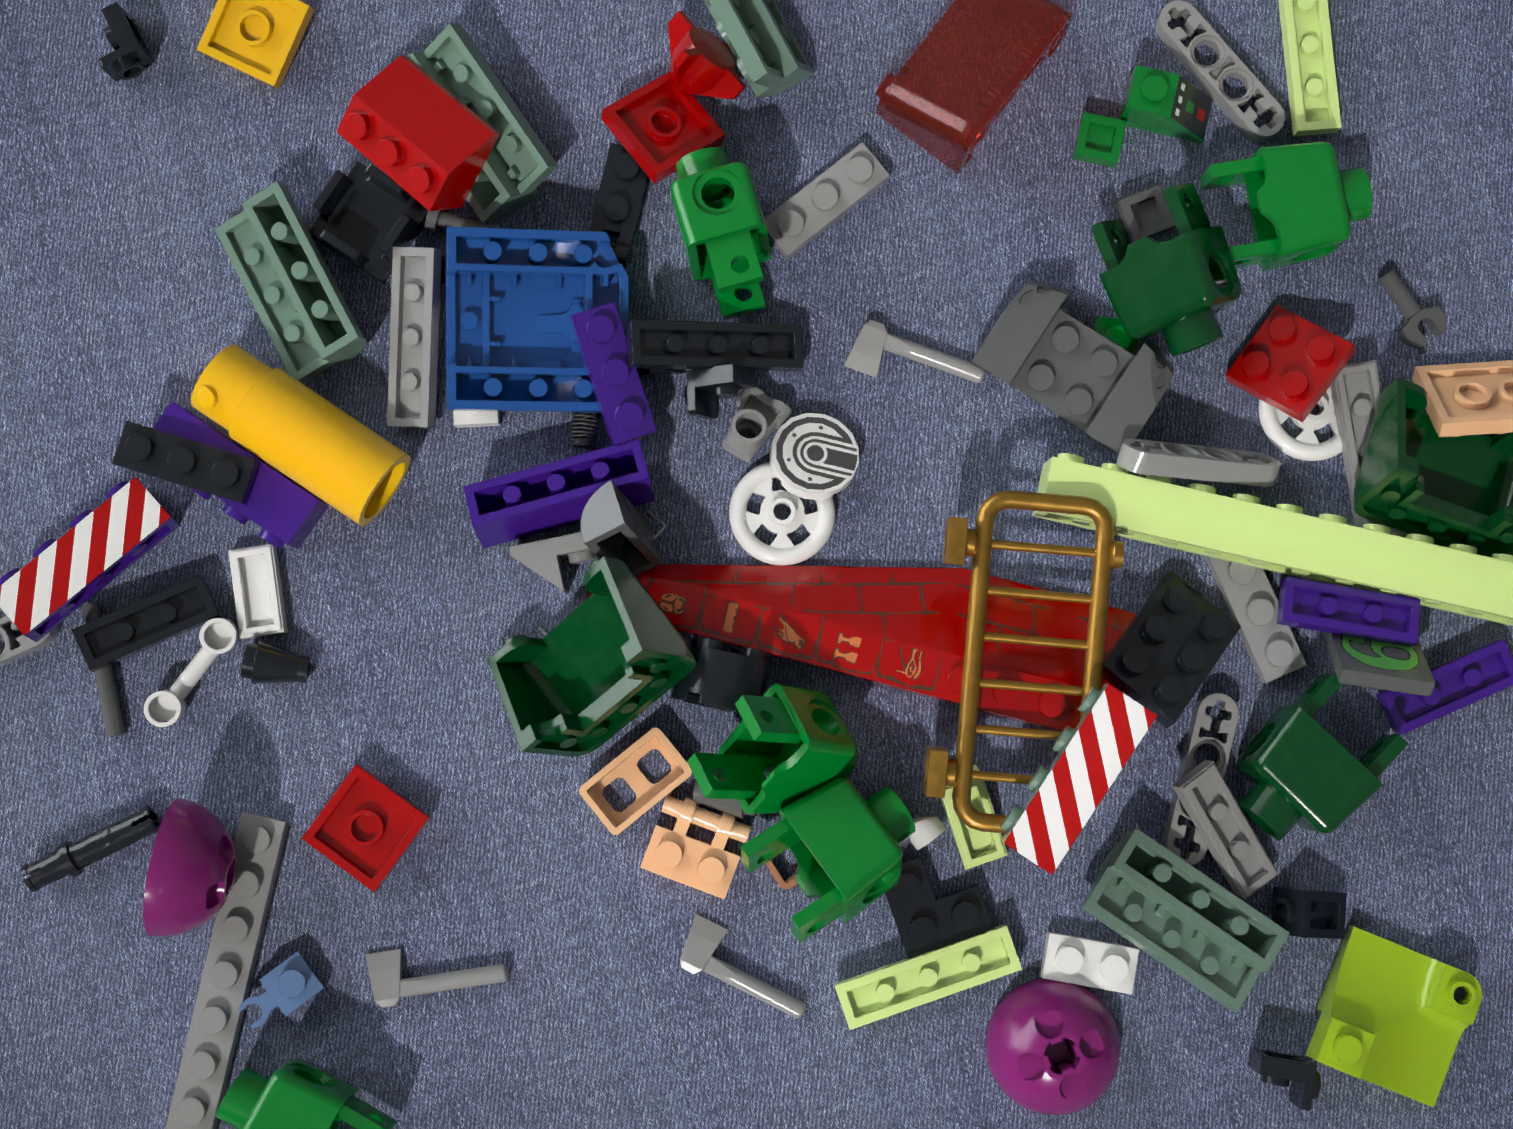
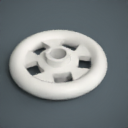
M1331 388L1327 389L1317 403L1319 413L1317 415L1309 413L1303 423L1259 399L1258 413L1261 426L1267 438L1277 449L1288 456L1305 461H1321L1332 458L1342 452V441L1338 433L1336 416L1334 414ZM1288 417H1291L1292 421L1302 429V432L1295 439L1281 426ZM1329 424L1334 436L1327 441L1319 443L1314 431Z
M766 462L750 470L734 489L729 506L731 529L741 547L757 560L771 565L785 566L797 564L815 555L829 539L835 522L834 499L832 496L824 500H815L818 511L807 515L804 514V506L799 496L786 490H772V479L777 478V475L773 473L770 462ZM752 493L765 497L760 507V514L758 515L747 511V505ZM785 504L790 508L791 514L787 519L780 520L775 517L773 511L777 505ZM761 525H764L770 532L777 534V537L770 546L754 535ZM800 525H804L810 535L804 541L794 546L787 534L797 530Z

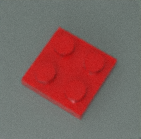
M671 71L603 109L601 120L654 184L677 171L676 164L682 157L699 149L718 147L723 144L726 135L692 94L681 90L675 84Z
M1277 305L1225 375L1227 381L1232 385L1303 423L1353 356L1355 348L1353 343Z
M356 764L301 839L371 891L376 892L425 827L431 816L362 765Z

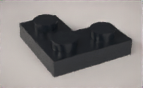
M920 856L902 862L899 882L885 893L908 959L994 929L978 884L935 898Z

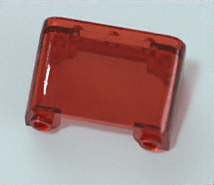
M955 0L896 76L889 73L881 82L875 93L880 98L876 107V114L959 175L972 158L969 152L975 149L980 140L983 141L991 125L1034 70L1043 64L1047 56L1050 58L1063 42L1074 15L1060 4L1051 0Z

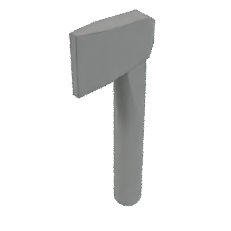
M874 320L864 324L844 364V367L877 378L882 352L885 350L975 383H981L986 374V370L977 364L887 333L885 325Z
M696 914L680 957L682 969L692 974L703 971L796 1019H799L804 1014L806 1009L805 1002L714 957V951L728 930Z
M402 949L365 954L374 1000L382 1008L396 1006L403 997L506 982L509 977L507 966L505 964H496L402 979Z

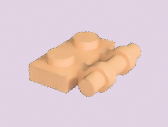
M667 795L661 812L677 818L675 827L672 830L656 824L640 868L725 900L741 855L725 850V845L728 837L746 843L752 826L736 821V816L723 812L720 815L698 807V803L693 802V799L685 797V800L682 801ZM690 823L716 832L712 844L686 835Z

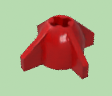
M682 10L678 11L668 23L671 52L670 68L673 81L681 90L688 94L736 99L747 86L733 71L735 60L728 44L723 43L711 32L696 27Z

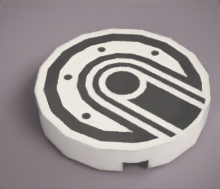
M805 413L790 418L778 429L770 447V466L773 473H776L777 478L781 481V485L788 492L803 499L824 500L832 497L833 494L840 492L842 489L844 490L850 484L859 464V448L852 432L839 420L825 414Z

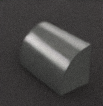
M611 480L602 485L590 497L582 513L580 527L584 544L599 559L605 556L624 561L635 576L662 564L648 520Z

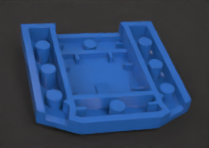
M447 226L446 410L601 413L570 316L615 302L626 336V323L629 321L628 275L623 265L619 263L606 232Z

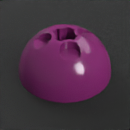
M177 798L172 802L164 815L154 842L143 899V922L148 936L170 937L181 935L205 924L222 908L234 884L237 855L229 831L214 813L190 800Z
M1034 979L1010 991L999 1002L991 1015L985 1037L986 1059L997 1085L1018 1105L1045 1115L1071 1114L1092 1105L1111 1085L1120 1061L1121 1045L1119 1031L1114 1017L1105 1003L1085 986L1049 979ZM1066 1038L1068 1039L1067 1042L1070 1045V1049H1068V1045L1065 1041ZM1063 1059H1066V1060H1067V1061H1065V1062H1063V1063L1056 1064V1066H1055V1062H1060V1061H1062Z

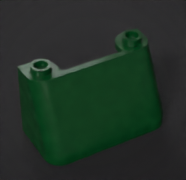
M1396 378L1383 390L1379 398L1354 489V511L1365 519L1409 534L1430 536L1434 538L1435 543L1449 547L1450 544L1470 545L1477 548L1478 555L1491 558L1493 554L1513 555V432L1498 434L1493 439L1481 434L1439 437L1429 415L1422 413L1427 407V392L1425 389L1412 382Z
M603 556L601 559L593 562L583 578L587 591L593 593L588 599L542 639L525 635L513 636L507 639L502 644V647L488 659L521 752L568 757L590 753L608 741L695 668L696 661L689 644L624 561Z

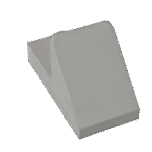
M581 532L509 547L510 556L566 594H568L561 559L568 558L569 564L585 563L596 559L595 554L584 544Z

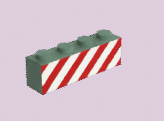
M1105 683L1101 690L1094 686L1090 689L1078 708L1079 711L1084 713V716L1075 729L1068 725L1065 727L1052 747L1059 754L1049 769L1043 765L1038 768L1026 789L1032 792V795L1023 808L1015 804L1000 827L1006 831L1002 839L1004 844L1051 875H1053L1157 717L1155 713L1109 683Z

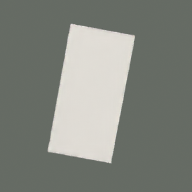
M268 544L228 550L240 639L288 633L277 547Z

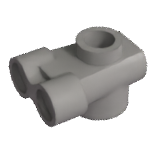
M757 387L744 389L736 401L739 410L733 417L731 426L722 443L724 450L745 462H749L772 431L779 429L792 413L790 407L784 402L768 397ZM749 433L753 438H745L740 434Z

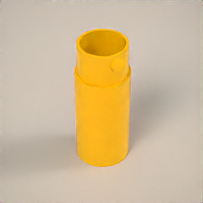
M236 344L224 348L211 360L194 387L191 396L193 408L229 431L231 439L360 526L370 523L384 509L396 493L408 471L411 457L282 369H272Z

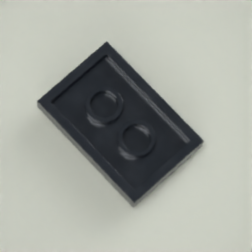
M1170 570L1162 577L1104 657L1102 676L1125 695L1157 715L1155 719L1168 728L1177 721L1241 627Z

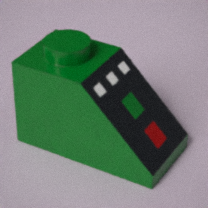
M1136 65L1126 82L1118 119L1127 121V127L1202 144L1213 99L1179 74Z

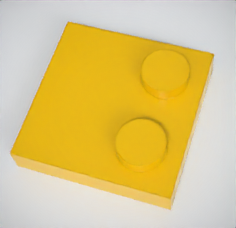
M218 0L196 50L280 90L315 9L299 0Z

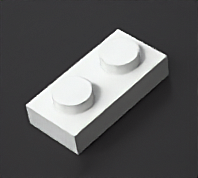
M1047 931L1040 977L1132 995L1139 949L1133 946Z

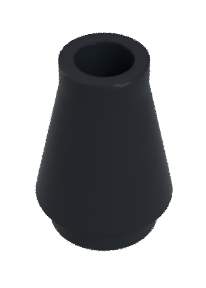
M259 640L258 644L248 642L242 661L241 678L252 679V684L306 683L311 657L294 653Z

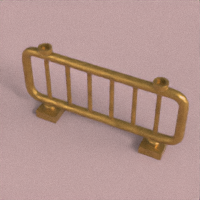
M1015 490L999 491L987 497L979 507L975 529L968 528V518H946L942 564L965 565V556H972L956 757L955 759H948L949 751L945 747L927 746L923 792L926 797L945 798L946 787H953V808L959 820L969 828L982 832L1006 834V831L1000 827L1007 815L982 813L974 809L971 804L972 780L1028 784L1033 775L973 770L976 733L1057 740L1062 731L977 724L980 687L1082 696V701L1093 686L1101 690L1111 568H1122L1124 542L1114 541L1113 518L1107 507L1098 500L1085 496ZM1003 509L1089 516L1096 526L1095 547L1085 548L993 540L994 520L998 512ZM992 549L1093 557L1091 594L989 586ZM988 595L1090 604L1087 641L985 632ZM984 641L1086 650L1083 687L981 678ZM1080 712V720H1081L1082 717L1084 716V713H1082V712Z

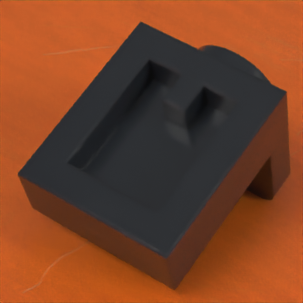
M115 2L101 9L109 25L103 28L115 51L99 58L98 62L101 68L113 80L119 81L139 76L145 67L154 63V60L133 18Z
M735 364L686 370L687 385L684 390V398L688 406L689 415L705 419L718 418V398L738 397L739 390L756 388L755 370Z
M1275 887L1273 889L1271 908L1272 921L1287 930L1291 936L1345 939L1347 893Z
M1250 1047L1248 1066L1261 1075V1081L1276 1086L1289 1087L1291 1080L1289 1101L1300 1110L1310 1111L1312 1099L1316 1100L1318 1098L1321 1088V1076L1317 1071V1065L1304 1056Z

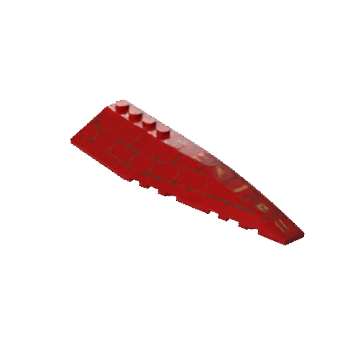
M660 564L636 576L680 632L722 641L741 648L747 647L766 651L769 653L768 655L960 705L971 570ZM989 576V586L1049 591L996 576ZM589 592L587 599H588L593 593H590V592ZM988 595L985 632L1087 641L1090 604ZM1108 606L1104 657L1136 613ZM984 641L981 678L1083 687L1086 650ZM1102 676L1101 688L1105 683H1109L1110 685L1115 687L1112 683H1110L1107 679H1105ZM980 687L978 710L1063 732L1067 725L1075 729L1080 722L1081 711L1078 708L1081 704L1082 696Z

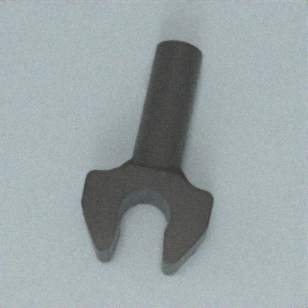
M1394 269L1378 279L1404 316L1403 325L1397 334L1405 344L1416 349H1421L1427 345L1424 335L1418 329L1419 322L1426 323L1429 330L1436 337L1446 333V319L1439 306L1433 308L1419 306Z

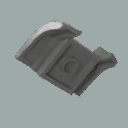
M1039 281L1026 284L1003 311L972 359V362L1007 384L1012 385L1119 454L1123 439H1136L1157 407L1174 376L1173 364L1149 339L1143 344L1137 355L1134 356L1062 311L1061 309L1074 292Z

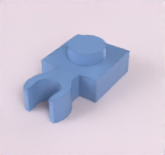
M297 951L259 979L267 991L261 996L247 998L239 1005L238 1010L242 1012L251 1004L259 1005L262 1009V1016L258 1021L250 1025L251 1028H258L268 1020L271 1011L276 1007H279L287 1017L322 991L324 987Z

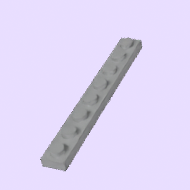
M247 811L241 813L234 842L237 855L235 880L226 902L216 916L165 1129L217 1128L219 1118L216 1117V1112L225 1095L245 1011L244 1009L240 1012L238 1008L248 998L290 821Z

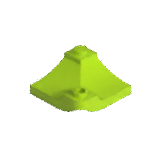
M1348 924L1345 939L1342 940L1317 1006V1010L1321 1011V1015L1305 1055L1348 1075L1376 1084L1434 1108L1459 1039L1466 1027L1474 1023L1482 1001V988L1478 980L1470 973ZM1463 986L1465 996L1461 1001L1456 1002L1454 991L1457 987Z

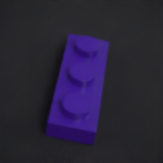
M615 302L571 315L570 320L612 446L656 432L657 429L637 369L628 368L627 339Z
M1286 576L1281 580L1277 624L1412 647L1418 643L1421 599Z
M1496 640L1431 669L1435 680L1431 696L1383 690L1377 693L1376 696L1394 734L1402 735L1512 686L1513 657L1505 640Z

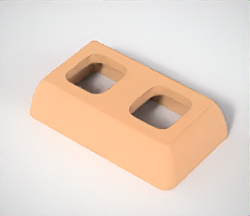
M652 728L580 787L579 793L610 833L618 835L689 778L692 770L659 728ZM652 749L659 750L671 765V772L655 784L651 783L638 767V761ZM619 777L623 778L636 794V800L622 812L615 811L603 796L604 788Z

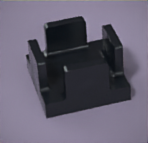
M357 161L348 176L340 170H336L313 203V207L320 215L309 231L315 240L382 284H385L392 273L393 247L411 246L425 226L428 210L383 171L370 163L366 167Z

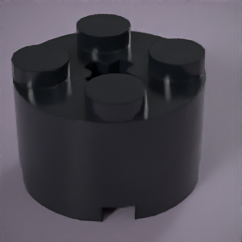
M698 637V639L688 638L687 643L695 658L696 666L687 676L672 687L671 699L730 712L738 711L735 703L742 695H764L771 664L767 662L768 652L742 647V649L731 647L730 652L724 651L725 642Z

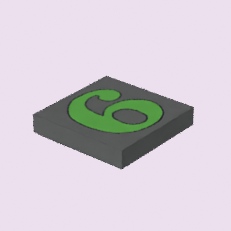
M1323 632L1340 684L1431 696L1435 680L1419 641L1412 647Z

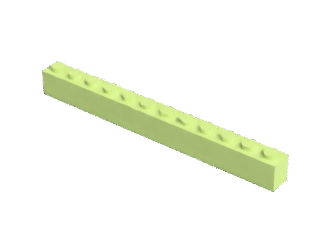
M1059 453L1057 457H1051L1042 466L1038 493L1085 496L1098 500L1110 512L1114 523V535L1250 565L1317 582L1421 599L1420 605L1513 626V555L1493 554L1491 558L1478 555L1477 548L1470 545L1450 544L1448 548L1433 544L1434 538L1426 535L1406 534L1405 538L1391 535V529L1383 525L1363 524L1362 528L1346 524L1347 518L1343 516L1320 514L1319 518L1304 515V509L1296 505L1276 504V508L1259 504L1260 498L1248 494L1237 493L1233 494L1232 498L1216 494V488L1205 484L1192 483L1189 484L1188 488L1172 484L1173 479L1171 477L1145 475V478L1128 474V470L1123 469L1118 464L1103 463L1101 468L1084 464L1085 458L1075 454ZM1033 511V517L1096 531L1095 523L1089 516Z

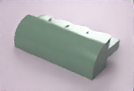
M703 0L716 22L720 35L734 55L740 72L748 81L756 98H764L781 93L814 74L775 0Z
M449 23L424 52H412L408 58L500 133L466 198L482 223L492 222L515 212L540 193L537 186L558 165L460 23Z
M276 181L243 202L241 205L244 211L214 230L289 375L301 383H305L337 362L346 364L365 348L367 341L286 185Z
M1134 828L1126 833L1113 847L1097 870L1100 874L1080 905V908L1231 1012H1239L1260 973L1268 972L1290 934L1287 930L1138 828Z

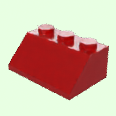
M399 56L353 95L337 129L339 135L429 211L462 208L500 134L407 56Z

